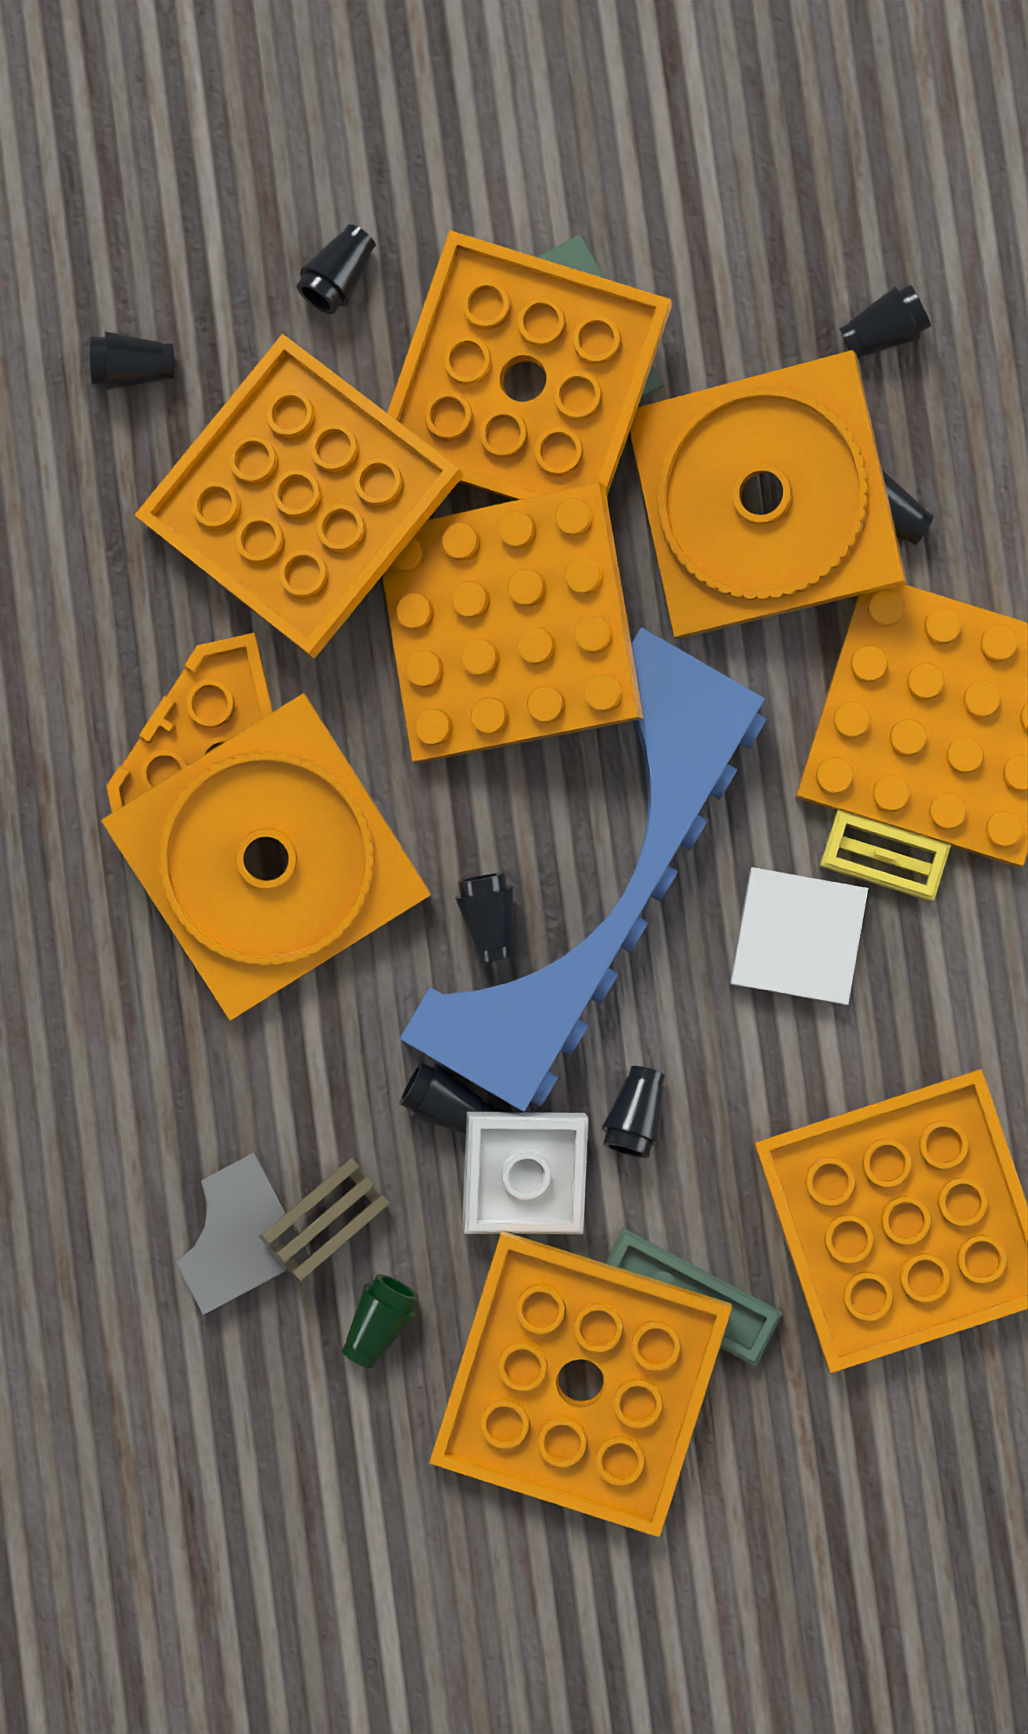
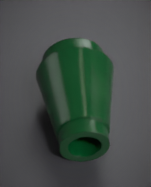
M377 1274L372 1284H365L342 1353L360 1366L373 1368L376 1361L380 1359L416 1316L417 1312L413 1307L418 1300V1295L402 1282L387 1275Z

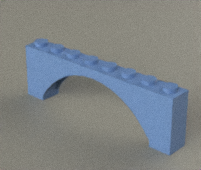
M642 627L632 642V650L644 719L635 720L634 722L644 754L648 781V815L644 843L636 869L624 894L608 917L587 939L562 958L535 973L506 984L470 992L441 994L430 987L400 1037L402 1041L525 1112L530 1102L541 1108L558 1079L557 1075L548 1071L560 1050L570 1056L588 1027V1024L579 1020L580 1015L590 999L599 1004L604 1000L618 976L617 972L608 967L620 947L629 953L633 950L648 924L647 921L638 917L650 896L661 902L678 873L677 870L668 866L680 845L689 851L691 850L708 821L698 815L709 794L720 800L737 771L728 762L738 744L750 749L767 718L757 713L765 698Z

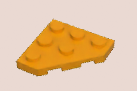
M255 633L196 646L168 695L163 697L139 734L140 738L122 766L117 768L106 785L112 813L273 712L258 639Z

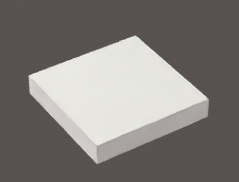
M751 867L730 985L848 1005L868 888Z
M467 1112L462 1221L464 1234H501V1231L511 1234H583L588 1116L586 1113Z

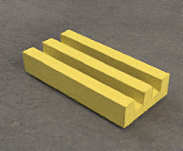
M838 809L835 812L831 832L828 835L826 848L819 867L932 902L937 893L951 844ZM845 826L935 854L933 862L930 864L843 836ZM838 849L928 876L926 885L836 857Z

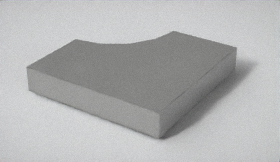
M256 1152L201 1180L207 1200L205 1227L195 1246L177 1260L176 1264L203 1315L287 1271L259 1238L264 1231L287 1213ZM294 1224L277 1237L283 1246H286L298 1235ZM304 1246L293 1255V1258L300 1264L310 1255Z

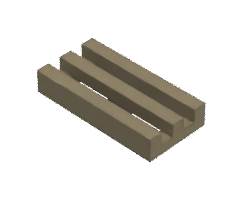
M353 1158L347 1160L259 1236L297 1283L303 1280L390 1204L383 1194L380 1195L373 1187L375 1184L368 1176L365 1177L358 1169L360 1166ZM348 1178L354 1187L286 1246H283L277 1237ZM363 1196L369 1203L367 1207L301 1264L293 1258V1255Z

